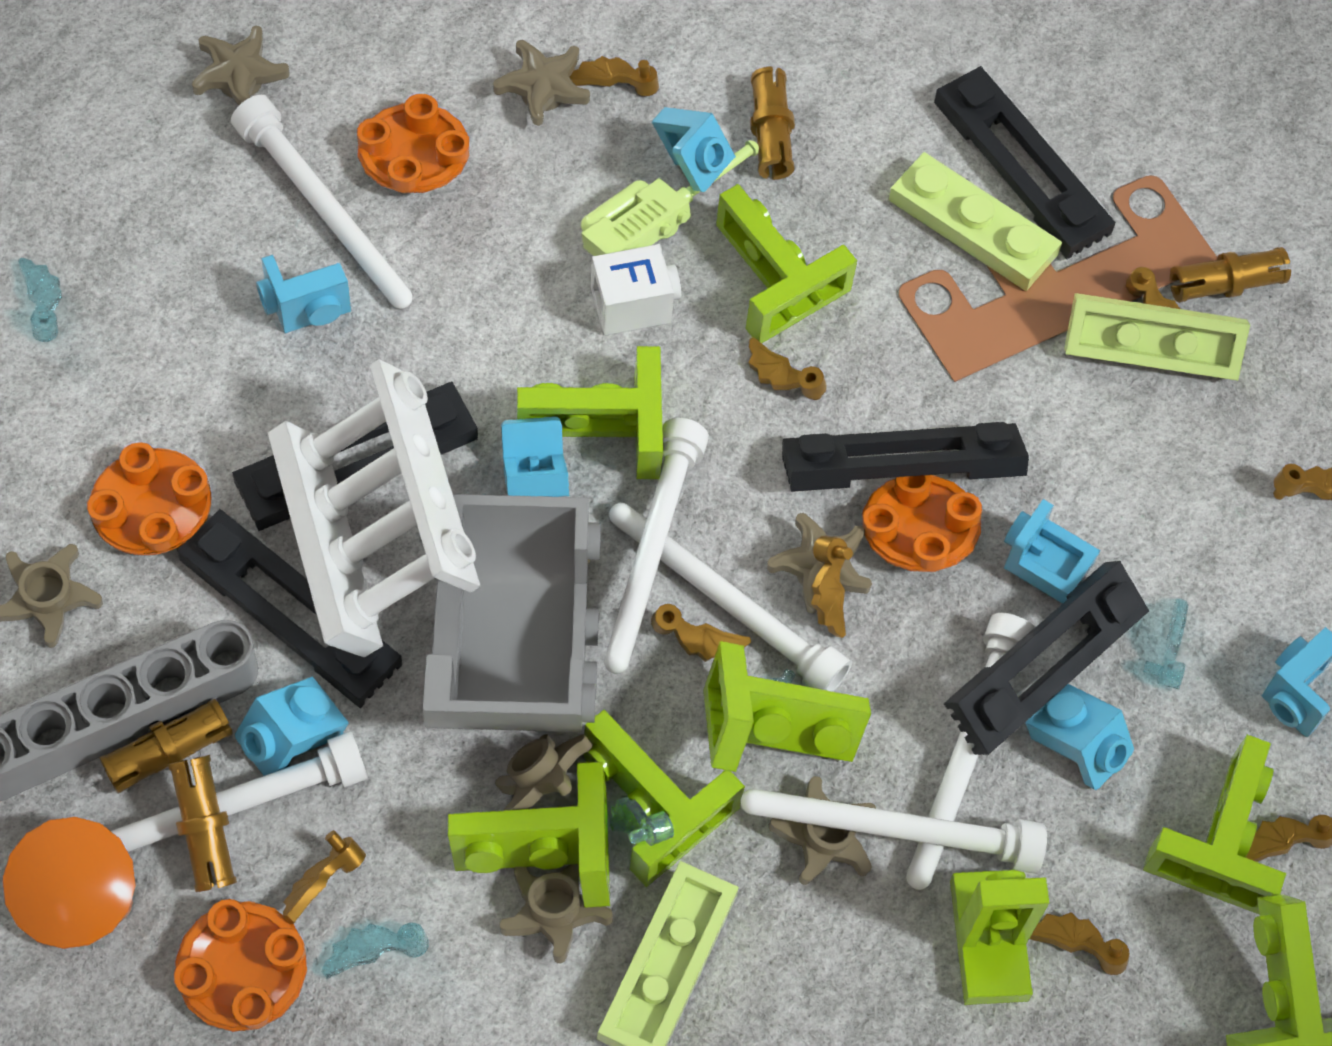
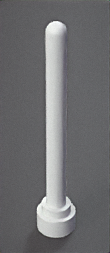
M262 94L252 96L241 103L232 114L231 124L244 141L254 143L257 147L266 148L389 302L398 309L408 307L412 302L410 289L283 135V125L280 122L281 113L266 95Z
M672 418L667 420L662 427V463L664 465L604 658L606 669L614 674L624 672L629 665L686 471L692 470L696 464L702 461L709 439L707 430L699 423L690 419Z
M625 503L613 505L609 511L611 522L637 543H640L647 519ZM667 535L660 560L797 665L796 673L803 678L802 686L833 692L839 687L852 666V661L833 646H829L826 649L820 644L811 646Z
M993 614L983 637L986 645L985 654L989 657L985 667H991L1030 633L1035 626L1029 621L1013 614ZM960 732L928 817L954 821L979 756L975 755L971 750L974 744L967 743L964 737L968 735L966 732ZM918 842L906 874L907 882L912 888L922 890L929 886L944 846Z
M350 731L328 739L329 746L317 750L318 757L216 793L220 812L227 811V816L324 781H328L329 786L342 782L345 788L367 780V773L352 732ZM176 807L114 829L111 832L121 839L129 852L177 835L176 822L182 821L180 809Z
M749 789L741 797L743 810L751 815L997 854L998 861L1006 862L1010 870L1037 874L1042 867L1046 853L1047 830L1045 824L1040 822L1017 819L1013 825L1004 823L1001 829L759 789Z

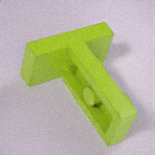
M739 184L719 195L716 226L767 287L766 290L750 298L745 329L752 338L754 337L763 343L851 291L858 260L844 244L806 266V261L800 248L792 240H785L772 225L768 210L758 199L752 200Z
M637 346L634 373L635 388H622L612 383H601L591 388L562 387L554 383H540L532 387H517V419L558 417L562 424V437H635L636 479H659L663 456L661 347Z
M723 641L719 642L703 689L711 768L736 772L746 743L853 762L871 716L869 698L748 676L744 645Z
M604 709L595 716V723L587 722L585 724L584 735L592 743L591 749L583 754L587 763L603 762L605 782L612 778L627 794L625 801L631 812L642 824L647 827L653 824L657 826V828L637 843L631 852L629 870L646 888L740 809L741 797L745 786L731 771L724 770L689 800Z
M1247 734L1231 758L1206 841L1202 842L1163 827L1149 848L1143 871L1259 914L1257 898L1280 894L1286 873L1246 858L1257 829L1256 823L1248 821L1253 801L1259 804L1263 802L1273 777L1274 769L1265 766L1271 743Z
M603 762L577 763L578 806L448 814V839L455 871L492 873L503 868L537 867L540 869H556L564 865L579 864L584 908L610 906L608 798Z
M1017 870L953 873L950 879V889L964 1005L1029 1002L1033 991L1026 944L1049 905L1046 877L1026 878L1024 872Z
M1284 894L1259 897L1257 900L1260 916L1254 919L1253 932L1259 952L1266 957L1269 981L1263 984L1262 996L1266 1013L1271 1021H1275V1027L1226 1035L1227 1046H1332V1018L1322 1019L1306 903L1303 900Z

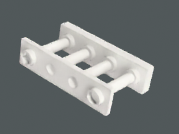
M380 359L370 365L379 397L319 435L284 421L268 432L324 643L361 657H366L383 647L376 622L378 620V613L434 578L470 593L481 587L473 563L476 559L475 549L470 539L464 533L425 406L428 400L426 390L413 373L404 372ZM387 422L394 448L337 484L332 466L334 455ZM402 473L410 500L352 536L346 516L348 514V507ZM418 526L426 554L367 590L361 569L363 559Z

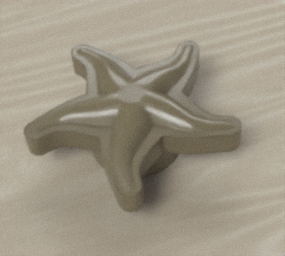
M257 25L251 28L250 36L235 45L217 38L201 36L198 40L200 50L208 53L213 63L192 82V88L195 95H202L209 89H220L225 95L233 98L240 105L257 93L262 84L288 78L290 75L289 65L286 63L274 64L262 57L263 31Z
M518 40L516 42V53L523 60L522 68L507 73L493 82V92L496 95L507 92L521 95L524 103L528 106L533 124L537 126L544 122V111L553 110L561 103L586 105L590 102V91L577 87L569 78L579 60V48L577 46H571L565 54L546 58L528 42Z
M799 513L796 516L795 526L802 535L801 546L786 550L769 558L767 570L770 573L785 571L797 576L799 583L802 585L806 610L808 613L814 614L817 610L811 605L814 596L811 586L817 573L825 563L817 561L814 557L813 546L815 541L819 537L825 536L826 533L807 514ZM857 525L854 526L849 534L832 537L843 539L847 547L852 549L853 557L863 539L865 530L862 526ZM845 559L840 573V582L845 591L862 594L870 592L872 581L869 578L860 576L853 568L850 559Z
M75 544L67 545L48 561H40L34 564L21 561L14 551L6 554V562L18 589L6 604L0 605V622L18 621L34 617L45 630L44 641L46 646L53 648L58 644L64 624L65 612L81 606H89L94 609L102 607L103 601L100 594L79 582L71 580V564L79 557V551Z
M544 734L539 739L533 740L520 748L507 765L508 775L500 776L495 781V785L503 794L514 795L503 811L530 809L543 795L552 792H559L561 796L569 794L572 786L566 772L580 755L591 749L592 743L584 734H581L554 748L555 742L548 734Z
M818 776L812 777L807 784L805 797L830 801L822 791L821 778ZM872 803L851 804L876 809V806ZM772 818L768 824L769 830L793 844L802 846L805 868L798 879L803 885H807L814 880L831 860L851 865L860 876H866L872 869L865 850L855 837L856 831Z
M570 864L559 873H548L540 877L531 875L526 867H515V880L526 903L514 917L502 919L499 925L503 936H524L542 932L554 947V961L556 963H563L571 947L573 929L591 922L601 923L605 926L610 925L613 922V913L606 906L584 908L583 895L579 891V864Z

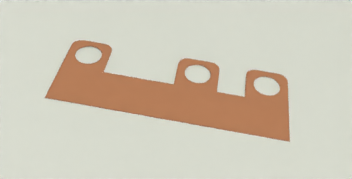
M1149 175L1118 188L1113 194L1114 203L1137 236L1057 272L1050 264L1027 291L988 267L1006 295L973 309L948 272L933 270L902 284L899 288V298L953 381L956 382L1067 331L1075 293L1131 302L1140 298L1130 294L1126 288V279L1136 268H1149L1154 273L1157 287L1160 289L1175 282L1170 281L1169 278L1172 267L1215 261L1217 256L1163 180L1157 176ZM1142 188L1158 192L1165 202L1163 213L1151 219L1136 215L1129 205L1131 194ZM928 283L942 285L951 295V306L944 313L937 315L923 312L915 302V293L918 288Z

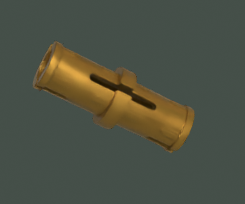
M767 66L755 70L751 75L755 112L753 117H750V129L752 134L757 137V144L759 146V175L767 179L770 175L769 165H772V180H779L790 176L795 169L790 138L791 129L795 128L793 112L788 109L787 76L785 71L777 68L775 71L776 81L773 82V66Z
M1283 247L1238 256L1235 252L1222 253L1218 255L1215 261L1172 267L1169 276L1170 281L1180 280V283L1185 284L1170 286L1171 291L1178 303L1224 293V296L1228 298L1240 296L1244 289L1276 283H1288L1291 278V269L1280 270V267L1272 266L1290 264V259Z
M213 699L195 709V711L166 725L162 721L157 722L149 727L150 733L122 748L99 757L103 767H105L104 770L114 789L119 794L142 779L167 768L168 764L183 761V759L191 756L198 750L233 735V731L230 725H227L229 722L216 699Z
M210 755L190 760L196 785L192 783L188 760L168 764L169 771L172 773L182 821L176 822L179 836L185 835L195 880V892L211 890L215 886L210 862L213 863L218 888L237 883L223 826L229 824L227 811L220 812L210 766Z

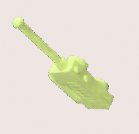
M752 140L746 141L745 146L734 153L736 157L716 180L751 155L756 156L759 152L758 144ZM660 178L651 184L642 180L634 181L582 219L581 229L583 232L581 235L583 247L591 255L598 256L651 246L659 239L669 238L677 232L680 224L687 222L691 217L689 203L693 201V197L700 191H694L691 185L675 191Z

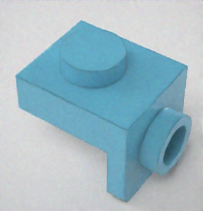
M664 107L652 120V124L674 164L680 165L694 191L705 192L736 157L713 113Z
M269 255L261 258L264 279L256 282L259 298L267 315L277 313L285 333L309 325H326L335 321L340 315L351 312L348 280L340 263L283 280L274 256Z
M558 417L503 421L501 424L507 495L569 496L568 470L563 455L561 420Z
M1043 499L1032 516L1022 511L1008 531L1004 542L1012 546L1004 569L1063 604L1067 600L1066 596L1082 583L1096 562L1101 550L1050 521L1049 517L1054 505Z
M1326 627L1309 643L1300 636L1282 652L1275 661L1281 669L1276 672L1261 695L1269 703L1271 711L1280 722L1288 727L1296 728L1305 737H1308L1317 729L1330 711V706L1309 687L1332 662V632Z
M310 677L256 697L237 729L235 738L241 745L245 755L265 776L285 769L292 757L327 744L328 739L342 735L349 722L314 677Z
M1067 684L1025 722L1032 740L1076 762L1084 784L1094 790L1099 789L1114 773L1120 771L1134 751L1122 710L1070 684Z

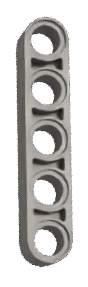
M220 620L212 622L1 715L0 756H3L4 760L0 764V801L11 798L136 741L138 738L150 733L149 727L159 721L166 725L195 711V709L213 699H216L220 704L244 693L256 681L259 669L250 632L244 625L236 621ZM234 651L242 654L238 661L230 665H218L213 662L223 652ZM179 677L184 680L178 688L172 691L163 692L154 689L158 682L164 678ZM114 702L125 705L122 711L114 717L99 718L96 716L99 709L106 704ZM61 729L65 731L61 739L54 744L38 745L36 743L40 735L47 730Z

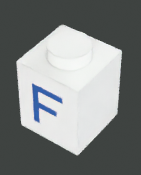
M660 244L592 256L590 287L604 336L671 323L673 301L681 298V284L676 266L674 264L666 266Z

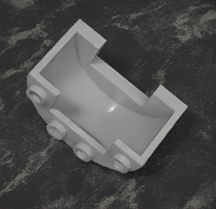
M453 494L464 533L470 539L475 549L476 559L473 563L481 587L470 593L437 579L432 654H427L422 710L425 727L437 729L582 732L583 722L595 723L597 662L585 661L586 646H598L599 609L587 608L588 560H600L601 523L589 522V498Z

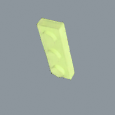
M925 152L920 155L890 190V202L1025 291L1032 286L1059 255L1062 245L1060 240Z
M1075 293L1064 350L1067 355L1238 381L1250 323L1247 319Z
M679 862L597 1032V1040L609 1046L668 1045L737 897L738 886L685 862Z

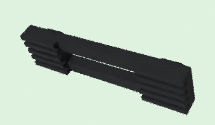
M982 66L936 90L935 105L966 141L970 139L1034 214V222L1062 242L1060 252L1067 260L1073 256L1074 252L1076 254L1082 252L1084 246L1089 248L1092 246L1093 241L1098 243L1102 241L1104 235L1106 238L1112 235L1116 223ZM993 122L995 125L1002 123L1059 189L1061 194L1052 199L1047 197L990 130Z
M453 381L426 392L428 400L425 406L440 455L478 440V428ZM387 422L340 452L389 432ZM394 446L335 470L337 484L393 449ZM274 455L232 472L234 483L239 489L242 499H244L247 510L250 511L252 520L255 521L258 532L290 519Z
M990 422L965 427L830 435L827 433L801 435L799 438L782 439V460L791 492L850 488L851 480L967 473L968 480L1027 476L1029 455L1016 423ZM954 449H957V450H958V451H943V452H928V453H913V454H898V455H883V456H868V457H853V458H848V457H850V456L894 454V453H909V452H924V451H939V450H954Z
M219 509L190 539L177 549L179 560L222 596L229 597L313 666L317 674L360 709L365 704V699L367 697L370 699L374 695V690L376 688L380 689L384 685L383 681L386 678L389 680L393 676L395 668L398 670L402 666V656L383 640V647L366 657H361L330 645L326 648L323 647L239 577L244 578L248 574L247 569L249 567L253 569L257 566L317 615L308 580L223 510Z
M1121 561L1103 563L1066 596L1067 600L991 667H984L943 703L946 709L954 711L951 717L954 721H960L957 727L960 732L968 734L964 738L967 743L974 744L971 750L975 755H989L1149 612L1148 607ZM1078 620L1082 624H1088L1089 627L1086 629L1088 635L1018 697L1009 681Z

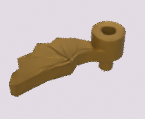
M672 604L661 605L651 617V625L657 633L668 635L674 631L679 644L689 656L698 655L704 662L715 657L720 641L744 645V648L751 643L750 637L723 632L707 623L694 626L686 622L682 618L680 610Z

